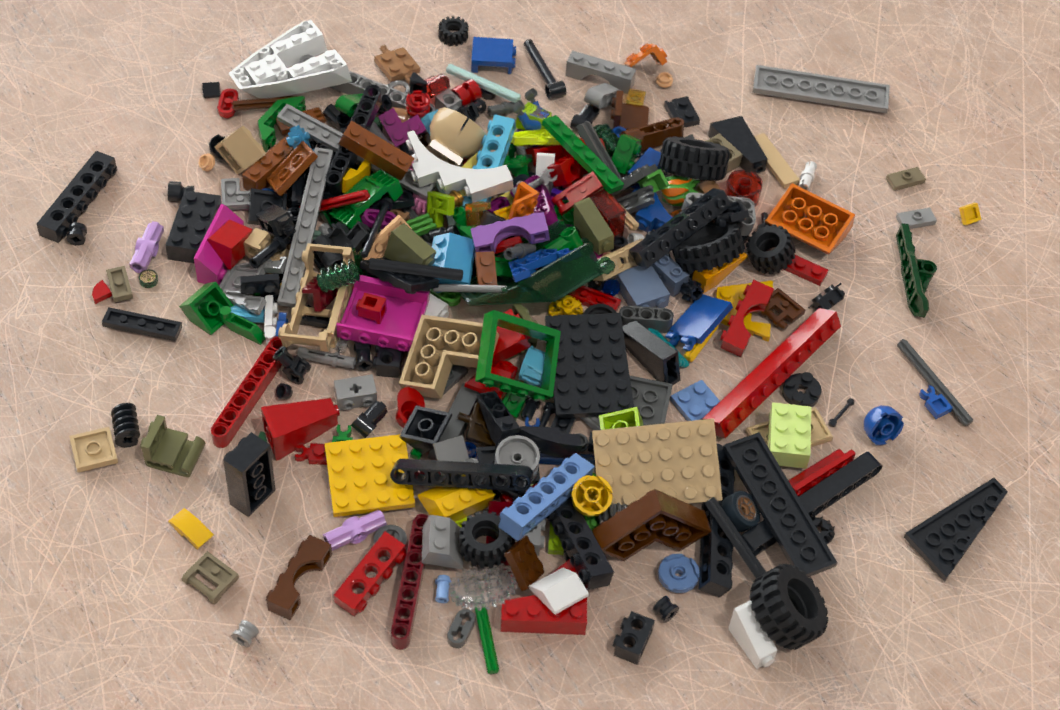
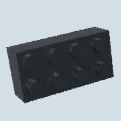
M184 191L165 245L168 260L194 263V257L222 204L220 195Z
M252 432L247 437L242 438L238 445L232 451H229L223 459L230 505L248 518L276 490L271 446Z

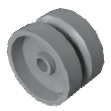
M520 435L509 436L497 446L494 464L529 466L534 473L533 481L537 476L539 467V448L534 441ZM499 476L502 479H507L505 476ZM519 477L522 480H527L525 477Z

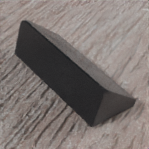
M413 72L410 78V94L417 90L422 91L424 94L427 93V82Z

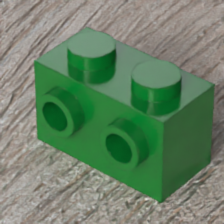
M627 134L620 135L612 157V162L618 172L627 174L633 167L635 158L640 153L642 140Z

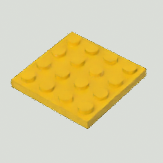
M400 434L325 443L333 517L371 513L376 510L389 511L415 507L413 485L396 484L390 477L395 462L399 459H408L406 442L400 438Z

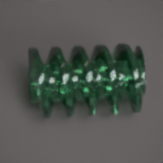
M608 124L594 126V130L599 139H603L607 153L612 159L619 141L617 134L614 133Z
M352 259L348 260V265L345 261L341 262V267L336 263L334 264V269L330 265L327 267V271L325 268H321V274H317V283L323 292L360 281L358 268Z

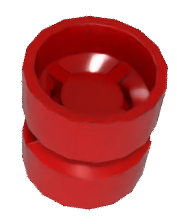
M469 79L451 89L462 100V106L474 103L475 99L482 97L481 89L473 79Z

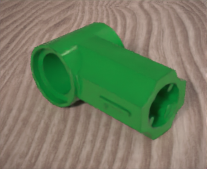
M568 227L561 232L560 237L545 245L544 249H557L559 251L569 248V251H572L575 248H581L583 242L576 228Z

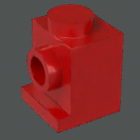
M364 293L362 299H359L356 304L358 316L374 320L376 324H381L387 311L386 298Z

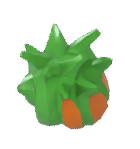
M678 175L667 176L666 180L669 185L661 189L664 197L662 198L663 202L672 206H682L688 193H699L693 188L700 181L688 180V177Z

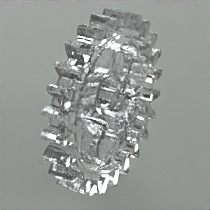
M503 563L499 566L495 564L490 569L488 566H484V569H481L479 565L476 567L469 565L468 570L463 568L462 573H455L456 577H452V582L449 583V593L452 602H456V606L462 605V609L469 606L470 611L475 607L478 608V611L482 607L489 610L492 605L497 608V603L505 604V599H511V595L515 594V589L518 588V583L512 570H510V566L504 567Z

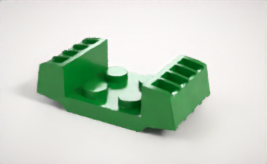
M380 169L371 176L363 177L345 193L349 194L368 190L370 198L367 201L334 208L329 214L336 221L345 224L351 230L358 221L362 222L359 215L364 213L374 202L380 200L383 195L395 202L403 193L400 182Z

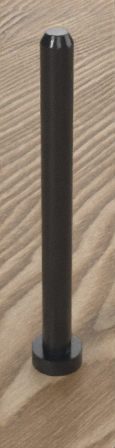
M384 197L380 201V211L361 252L363 258L368 257L385 215L393 206V201L388 197Z

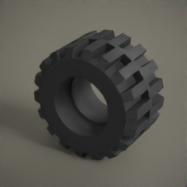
M774 224L772 226L765 225L764 228L760 227L758 231L751 233L752 237H748L746 251L753 267L758 272L761 271L763 274L767 272L769 274L781 272L780 270L787 269V265L793 263L792 259H795L796 250L790 234L782 226L777 227ZM776 247L775 249H773V250H771V251H767V250L770 249V248Z
M483 511L482 514L476 512L473 517L471 515L468 516L467 521L462 523V528H460L461 555L465 556L467 563L471 561V565L474 567L479 565L481 569H484V566H488L490 569L493 568V565L499 566L501 561H506L504 553L512 546V537L498 527L501 518L500 515L496 516V512L492 511L491 514L487 513V511ZM481 536H491L496 539L489 544L476 541Z

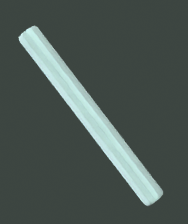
M449 64L446 67L448 74L464 81L473 79L480 88L513 103L521 99L519 93L458 66Z

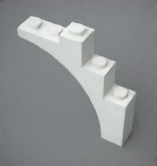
M414 130L407 132L408 140H406L408 150H412L414 153L411 156L415 158L414 163H412L413 171L410 173L413 181H417L419 188L438 182L440 190L444 189L446 195L450 194L452 190L460 191L464 189L466 196L471 198L472 203L514 189L513 179L507 165L489 169H470L455 166L429 152L419 141Z

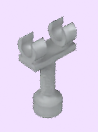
M548 169L545 174L541 173L540 178L528 185L535 189L541 184H549L548 181H555L558 175L549 178L548 173L554 171V169ZM517 186L514 187V189H512L514 196L517 190Z

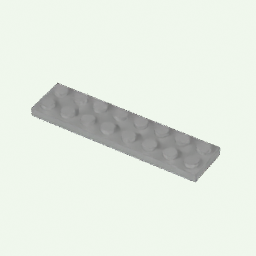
M756 65L752 93L887 113L890 85Z

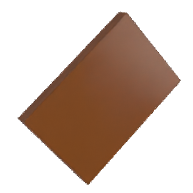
M302 141L266 179L267 182L282 196L317 159L318 155Z

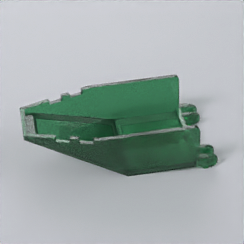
M558 220L548 226L550 240L535 243L536 251L544 249L545 245L561 236V232L567 228L563 220ZM581 238L582 246L531 274L526 279L515 282L514 278L497 277V285H505L499 293H458L469 306L556 302L598 276L611 273L616 265L607 256L597 260L593 251V243L586 238ZM527 239L523 240V244L529 242ZM504 252L496 257L505 258ZM473 275L471 277L470 285H477L476 276Z

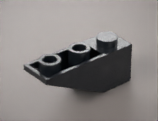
M495 391L477 394L489 435L496 446L509 436L519 435V425Z

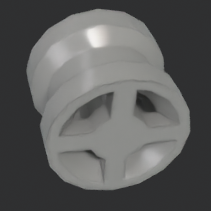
M242 620L239 624V629L232 633V638L238 644L249 647L252 644V638L259 634V630L252 623Z

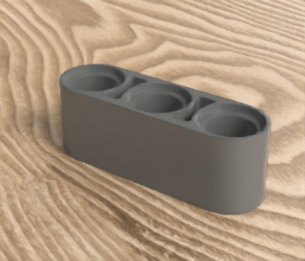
M623 306L619 311L621 313L622 326L635 320L646 329H655L660 333H667L672 327L674 314L667 308Z

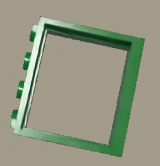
M496 310L484 314L475 381L485 384V387L499 388L501 392L516 393L518 397L533 398L534 401L545 402V400L552 398L561 331ZM497 326L547 342L541 388L491 373Z

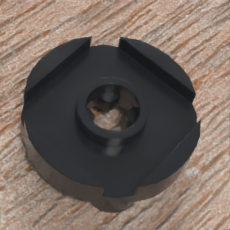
M804 372L793 374L784 381L782 394L786 402L791 405L813 407L817 404L822 389L820 383L811 373ZM800 388H801V389H804V390H805V393H803L802 391H799V392H798V390H799Z

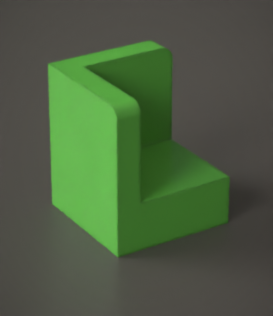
M661 169L638 181L641 188L652 185V192L654 193L669 185Z

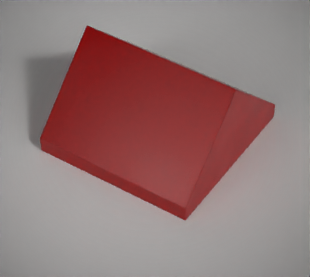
M228 220L207 239L228 270L232 269L245 256L244 241L252 233V229L235 221Z

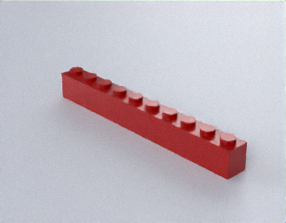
M818 308L702 418H714L716 436L722 438L729 436L841 327L837 311Z

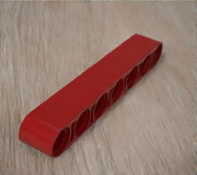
M278 336L270 340L212 425L211 435L214 446L224 448L230 444L281 368L282 364L273 360L275 352L283 346Z

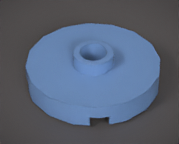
M671 554L662 560L658 569V578L662 586L667 590L675 593H686L692 590L698 583L699 566L692 558L689 559L683 554Z

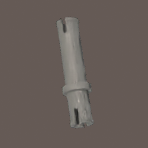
M299 347L297 355L304 360L329 364L335 368L339 366L354 370L356 366V357L340 355L338 352L328 353Z

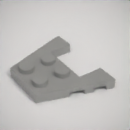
M285 256L280 257V260L277 261L268 259L258 269L253 268L249 262L236 264L227 271L219 286L232 304L260 315L267 303L265 298L255 297L253 294H241L240 277L264 275L265 273L283 274L288 258Z

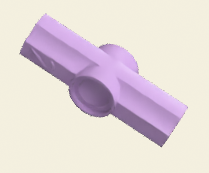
M152 221V223H148L142 238L139 237L137 239L135 254L130 262V268L136 273L142 274L143 271L145 272L151 258L156 257L158 253L159 241L164 232V227L159 222Z
M379 510L360 518L353 516L345 520L342 526L323 534V539L332 545L333 551L348 543L358 544L364 541L368 534L387 525L383 513Z

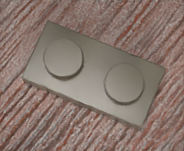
M125 266L107 269L106 272L114 303L133 299Z

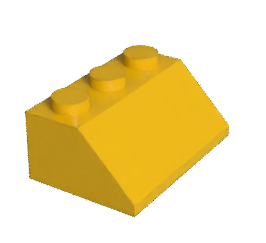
M436 486L418 494L417 497L429 515L448 517L456 522L489 507V501L493 500L495 494L490 489Z

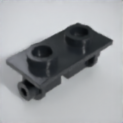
M839 283L837 286L830 285L824 290L826 294L823 296L819 294L813 298V304L808 308L814 306L815 311L818 308L829 310L839 301L843 300L845 293L838 288L842 283Z

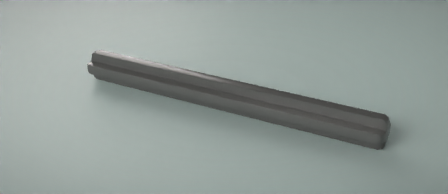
M902 339L897 344V347L928 384L934 387L935 392L938 395L942 394L953 407L952 412L964 426H969L973 422V418L909 342Z

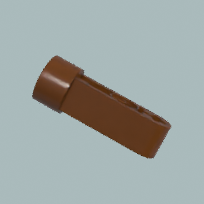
M671 118L622 131L620 135L627 134L642 140L640 150L642 152L649 147L654 148L663 145V141L668 137H684V120L681 118Z

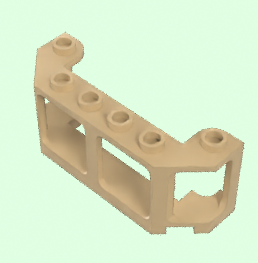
M307 244L306 250L302 252V262L305 263L306 272L300 281V292L296 294V306L291 311L292 319L290 323L280 327L278 337L281 339L283 346L288 347L291 344L318 346L321 351L329 352L330 348L336 347L338 341L336 325L341 323L353 287L351 270L355 259L351 247ZM313 251L341 253L343 255V275L314 272ZM324 276V278H331V285H339L333 310L324 309L322 312H315L314 308L306 307L309 293L303 294L302 289L313 277ZM304 315L330 318L327 330L324 329L323 332H320L319 337L297 335L301 319Z

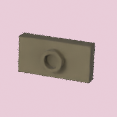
M919 167L888 174L886 180L892 189L896 191L923 184L926 178Z

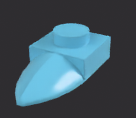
M236 305L230 307L232 313L250 322L264 323L265 306L260 315H256Z

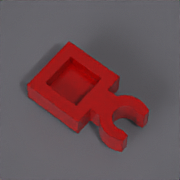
M310 443V448H306L304 445H296V452H302V454H295V461L302 462L308 459L309 464L327 465L325 444Z

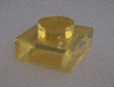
M629 88L626 104L643 106L646 91Z

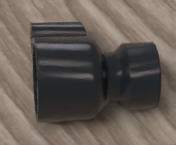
M169 181L168 201H181L184 191L194 192V186L183 187L181 182Z
M454 224L447 228L438 227L429 231L431 243L433 244L434 236L446 233L460 235L458 227Z

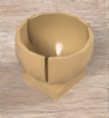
M446 107L440 108L431 121V142L426 149L437 158L449 164L459 166L463 160L473 157L483 147L482 140L486 134L470 118L461 131L460 129L467 117L455 110Z

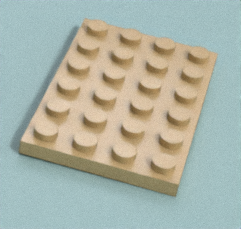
M714 418L592 431L596 476L604 478L610 484L613 492L611 503L617 504L619 502L621 505L627 504L629 506L632 502L639 500L647 492L654 489L688 504L707 502L713 497L717 501L723 500Z

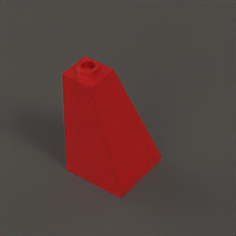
M331 398L261 407L263 429L276 461L294 452L296 445H305L338 425L337 416H340L338 406L333 405Z

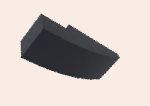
M520 426L519 435L534 441L540 453L560 458H570L575 453L580 454L582 448L580 434L560 433L559 427Z

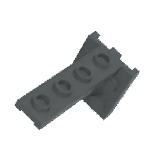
M587 121L576 126L579 136L584 140L587 147L624 183L621 190L609 194L611 197L623 190H627L644 177L658 170L656 164L650 167L646 164L632 171L628 176L621 178L592 124Z

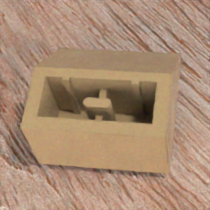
M244 125L230 133L215 146L216 150L237 175L266 154L262 145L253 138L251 132Z

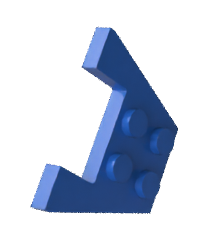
M569 248L559 251L557 249H540L527 254L524 258H518L508 263L514 281L518 282L530 277L539 267H549L556 260L567 262L581 256L579 248H575L572 251H569Z

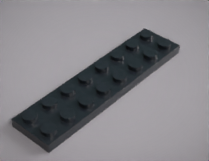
M756 433L724 444V452L748 493L752 496L755 505L789 563L799 567V570L806 572L808 577L836 567L838 562L761 434Z

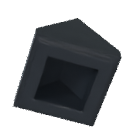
M220 82L202 83L203 98L220 97Z

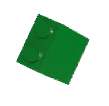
M215 281L204 284L179 307L190 322L209 335H212L224 324L220 317V308L223 306L232 307L234 305Z

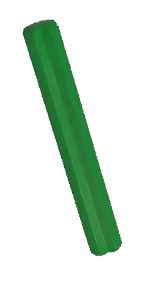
M483 596L475 597L473 603L488 674H497L499 672V665L485 598Z

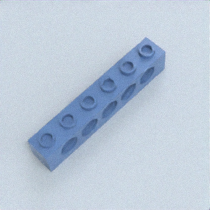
M577 453L570 458H565L558 468L554 467L546 478L542 477L535 487H530L524 496L518 497L514 501L512 506L503 509L500 514L501 520L498 527L519 541L570 498L575 483L586 475L592 476L595 466Z

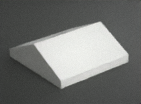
M561 568L529 585V589L554 614L589 596L577 573L565 568Z

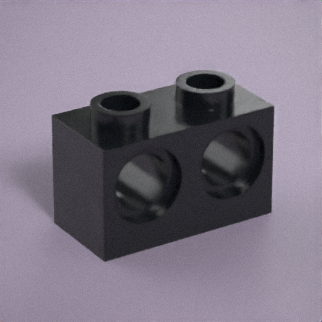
M376 345L378 356H374L373 368H376V376L400 378L404 351Z
M631 611L628 618L624 617L620 627L622 633L621 635H616L612 645L615 647L614 656L638 665L652 634L655 620ZM632 627H638L640 630H635ZM625 644H630L633 647H626Z

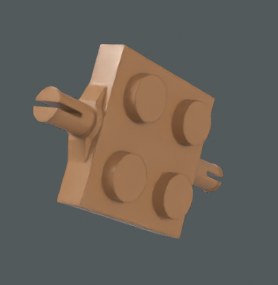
M382 45L380 50L383 54L374 56V62L390 82L404 79L410 86V78L413 72L416 74L420 73V66L404 47L390 51L386 45Z

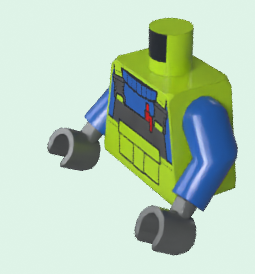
M534 88L525 93V98L530 102L524 105L521 100H518L513 106V111L518 114L515 122L516 128L524 131L545 129L541 125L543 119L552 116L550 111L541 108L538 101L534 99L538 95Z

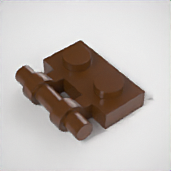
M779 288L773 291L765 311H760L762 316L768 317L773 321V325L780 327L782 330L788 327V324L784 322L786 319L792 324L805 313V309ZM772 310L777 311L779 315L777 316Z

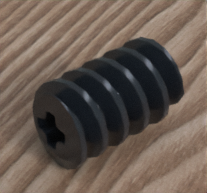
M132 403L119 404L111 411L115 443L119 447H133L137 445L138 438L140 437L138 418H136V406Z

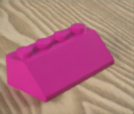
M224 204L220 205L194 257L197 282L206 284L216 281L220 285L228 269L207 239L228 220L244 225V221Z

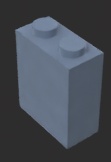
M652 265L648 268L636 266L616 275L615 285L628 306L665 308L668 306L670 293Z

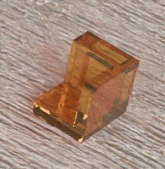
M478 201L465 204L467 226H479L483 211L490 210L491 203Z

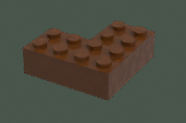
M654 489L647 492L639 500L632 502L622 511L617 512L607 521L600 523L592 531L604 554L625 561L653 542L682 551L709 534L711 529L704 510Z

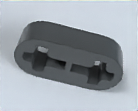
M462 609L457 613L447 634V641L451 647L461 648L466 644L475 625V614L473 611ZM468 617L469 621L467 620L463 626L462 619ZM460 631L461 637L457 640H454L453 637H456L458 632Z

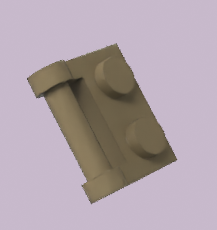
M208 551L182 576L184 583L192 585L208 597V601L212 604H216L221 596L239 579L238 573ZM199 573L217 588L213 591L195 576Z

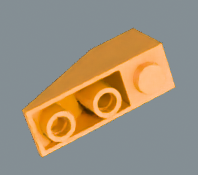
M745 252L739 254V258H733L732 262L724 263L722 267H713L712 270L694 271L692 280L702 284L701 288L704 294L724 280L748 255Z

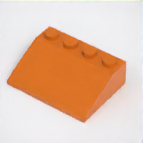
M791 183L765 220V223L771 226L772 224L777 227L782 226L788 231L790 236L829 255L845 239L853 227L855 214Z

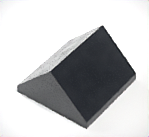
M415 406L400 434V438L421 454H425L434 448V443L439 442L452 417V413Z

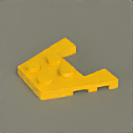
M773 281L761 282L773 288ZM752 283L717 287L716 298L731 302L733 306L732 310L720 323L727 325L731 315H736L737 310L735 308L739 300L744 299L745 295H743L747 284L751 286ZM752 313L748 314L744 318V325L752 336L754 334L761 336L762 340L769 342L771 324L751 321Z

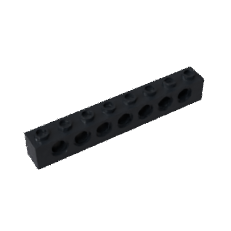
M717 443L723 499L718 502L722 507L724 499L734 493L735 476L734 467L723 450L724 446ZM702 502V510L706 513L711 532L700 539L699 590L720 598L731 590L733 584V544L705 505L706 502Z

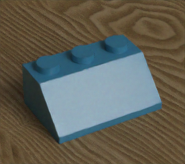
M454 233L434 236L432 248L436 251L434 257L435 262L432 266L463 270V279L461 281L442 278L435 279L439 280V284L470 285L475 256L473 239Z

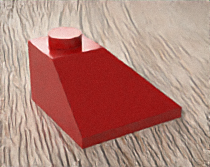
M499 361L492 364L491 373L515 380L518 367L513 366L508 361ZM476 374L464 386L480 393L495 391L500 399L507 394V392H501L499 388L485 387V384L476 382Z

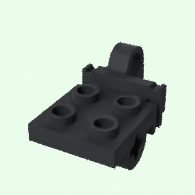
M359 221L351 230L345 224L339 222L337 224L332 223L333 229H327L329 234L327 236H318L313 240L312 244L351 247L352 249L355 248L356 253H358L363 248L362 243L366 242L371 230L366 224ZM313 251L314 262L321 273L335 274L342 271L343 255L341 253Z

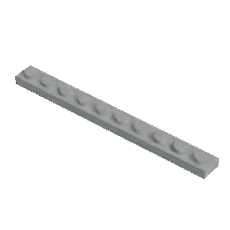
M288 104L277 115L278 121L291 128L300 125V128L304 127L305 132L309 133L311 139L337 152L340 145L338 143L343 133ZM358 156L355 162L361 165L364 159ZM371 163V171L377 172L380 170V168ZM408 169L402 181L399 180L401 187L427 200L428 191H434L436 183L419 188L417 181L414 182L410 173L412 170Z
M315 147L314 150L318 157L310 166L295 227L296 232L293 235L277 304L281 306H296V294L300 292V281L304 277L306 270L305 263L302 262V252L306 250L307 244H312L326 186L325 177L333 157V150Z

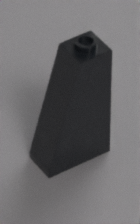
M742 116L710 123L709 138L720 133L741 152L740 167L749 175L765 171L768 159Z
M635 320L623 326L625 347L657 381L673 385L681 381L677 350Z

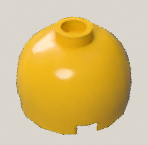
M586 475L580 478L573 486L571 493L572 504L582 515L597 517L606 512L610 507L613 498L612 488L604 478Z

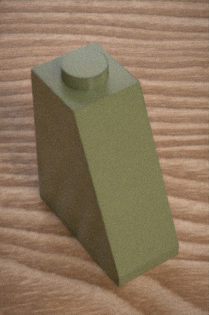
M588 197L574 203V226L579 230L580 238L598 255L614 249V234L591 198Z
M404 223L391 231L384 256L392 261L432 266L435 262L436 251Z

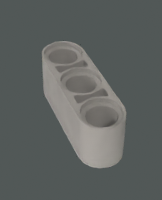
M603 83L589 88L585 94L584 101L601 109L612 105V98L616 97L617 90H621L608 83Z

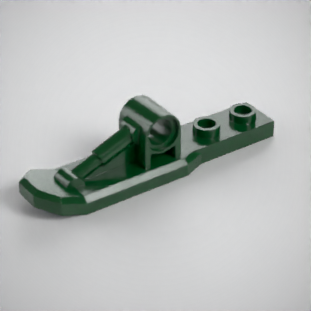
M902 223L896 233V239L901 259V273L907 303L913 316L925 318L929 311V301L925 296V292L937 270V266L932 261L916 258L909 224Z

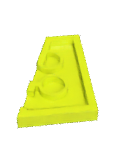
M546 129L514 132L511 141L515 146L561 145Z

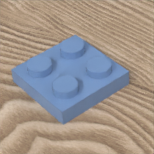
M703 380L670 396V401L687 421L703 420L702 418L720 402Z

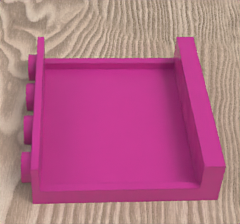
M356 274L354 277V289L341 323L336 325L337 337L409 352L421 315H425L428 307L429 291H418L416 294H408L404 289L394 287L387 281ZM364 293L386 298L387 311L381 324H376L374 320L358 316L356 304L359 299H362Z

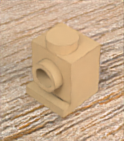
M255 228L244 241L245 255L254 257L270 244L271 235L267 231Z

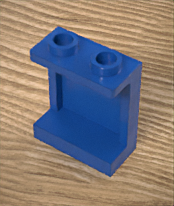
M473 37L471 73H478V66L508 67V74H511L516 62V58H512V56H516V46H513V39Z

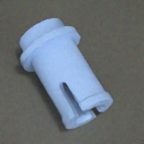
M439 575L435 580L437 585L435 601L447 603L449 601V586L452 585V581L447 575Z

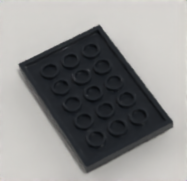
M621 313L545 316V326L561 331L553 392L556 418L597 417L607 413L634 408Z

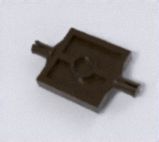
M478 402L474 404L471 415L458 413L457 420L466 422L468 426L465 440L485 447L496 446L489 435Z

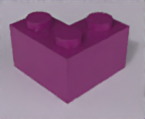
M394 108L378 116L395 147L398 149L408 140L407 132L414 130L418 138L422 134L427 133L418 114L403 123Z

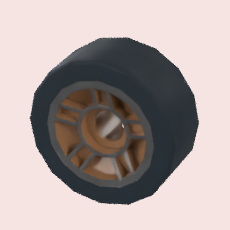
M740 490L729 495L722 502V508L739 532H744L756 526L760 521L761 514L749 493Z

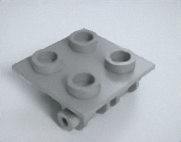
M463 435L433 444L438 461L479 463L477 459L468 457Z

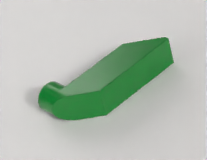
M229 306L220 308L221 320L231 331L259 345L266 339L265 333L257 324L232 313Z

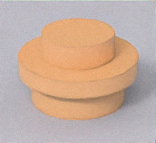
M662 72L657 76L656 83L660 87L667 88L673 84V78L670 73Z
M203 154L199 158L198 164L202 170L210 171L215 165V158L212 154Z

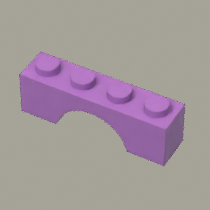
M544 212L532 213L523 217H514L510 220L497 221L493 224L479 225L471 228L476 252L494 251L495 253L498 244L510 236L523 237L531 244L550 240Z

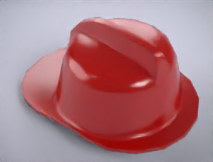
M404 387L399 391L397 396V423L404 429L415 406L425 407L424 398L416 389Z

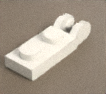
M273 295L265 296L267 303L265 305L264 335L267 345L276 335L278 321L277 317H275V314L279 312L278 304L274 302Z

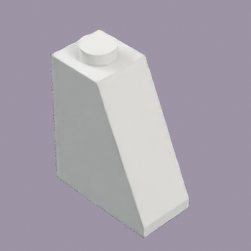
M748 601L734 608L728 629L756 669L762 666L768 667L775 661L777 648L773 640L767 637L768 634L760 628L761 625L759 621H756L755 612L751 608L752 601Z

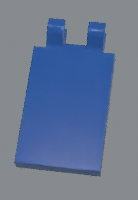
M702 294V297L699 300H695L669 329L670 331L667 332L665 337L671 339L669 342L674 347L680 340L681 343H685L683 350L691 351L696 343L702 344L732 310V303Z

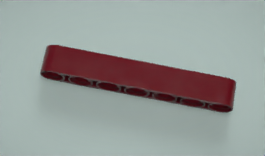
M419 514L414 518L391 627V644L398 650L406 649L411 641L425 564L422 563V545L417 546L416 544H422L423 528H420V526H423L429 516L426 514ZM407 616L408 618L402 619L400 617ZM397 635H404L405 637H403V638H398V637H396V636H397Z

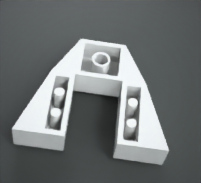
M312 20L303 21L301 24L285 32L253 53L229 73L239 89L260 99L295 95L352 82L347 64L335 49L327 50L323 34ZM304 55H312V56H314V57L310 58L308 61H305V62H303V63H300V58H301L302 56H304Z

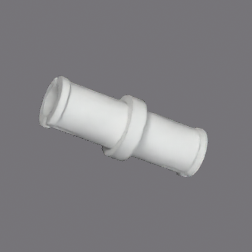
M810 161V165L809 162L806 163L805 170L800 176V184L798 185L809 191L810 184L815 178L814 173L817 164L813 161Z

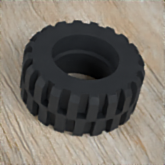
M668 137L663 141L659 165L663 171L692 179L719 181L723 180L726 176L730 152L725 146L712 142L684 137Z
M780 564L756 578L751 586L750 601H752L751 608L755 612V619L759 621L763 632L768 634L767 637L770 640H774L778 646L796 650L823 635L828 624V610L825 607V600L820 594L821 591L815 586L811 577H808L807 573L803 570H799V567L791 564Z

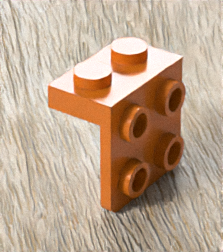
M647 43L640 48L641 51L639 53H633L628 56L624 64L632 67L650 54L657 64L664 65L668 62L666 60L667 54L662 48H658L657 45Z
M523 181L518 183L508 220L532 214L538 203L539 192Z

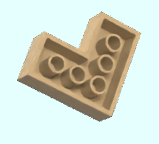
M421 315L399 381L402 389L404 387H411L420 392L422 396L442 399L453 364L477 368L483 323ZM496 330V338H495L494 351H495L496 344H497V341H498V338H499V334H498L497 330Z

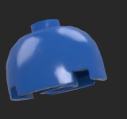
M877 406L866 415L863 423L864 431L873 443L885 445L887 444L885 441L889 439L893 441L901 433L904 426L903 417L890 406Z

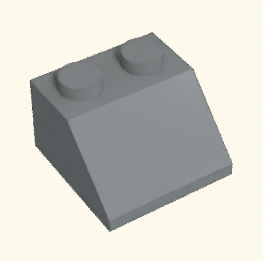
M430 515L423 525L422 563L463 569V556L460 549V527L451 518Z

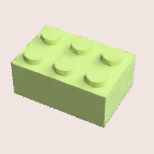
M772 402L768 424V448L779 466L807 469L811 454V407Z

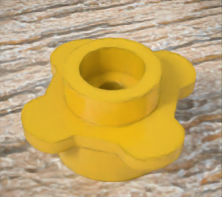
M569 295L564 296V299L556 304L560 311L566 315L572 314L579 307V303L574 301Z

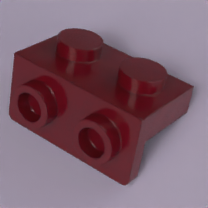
M324 276L313 277L302 289L303 294L313 293L315 312H322L335 297L334 289L331 286V278H324Z

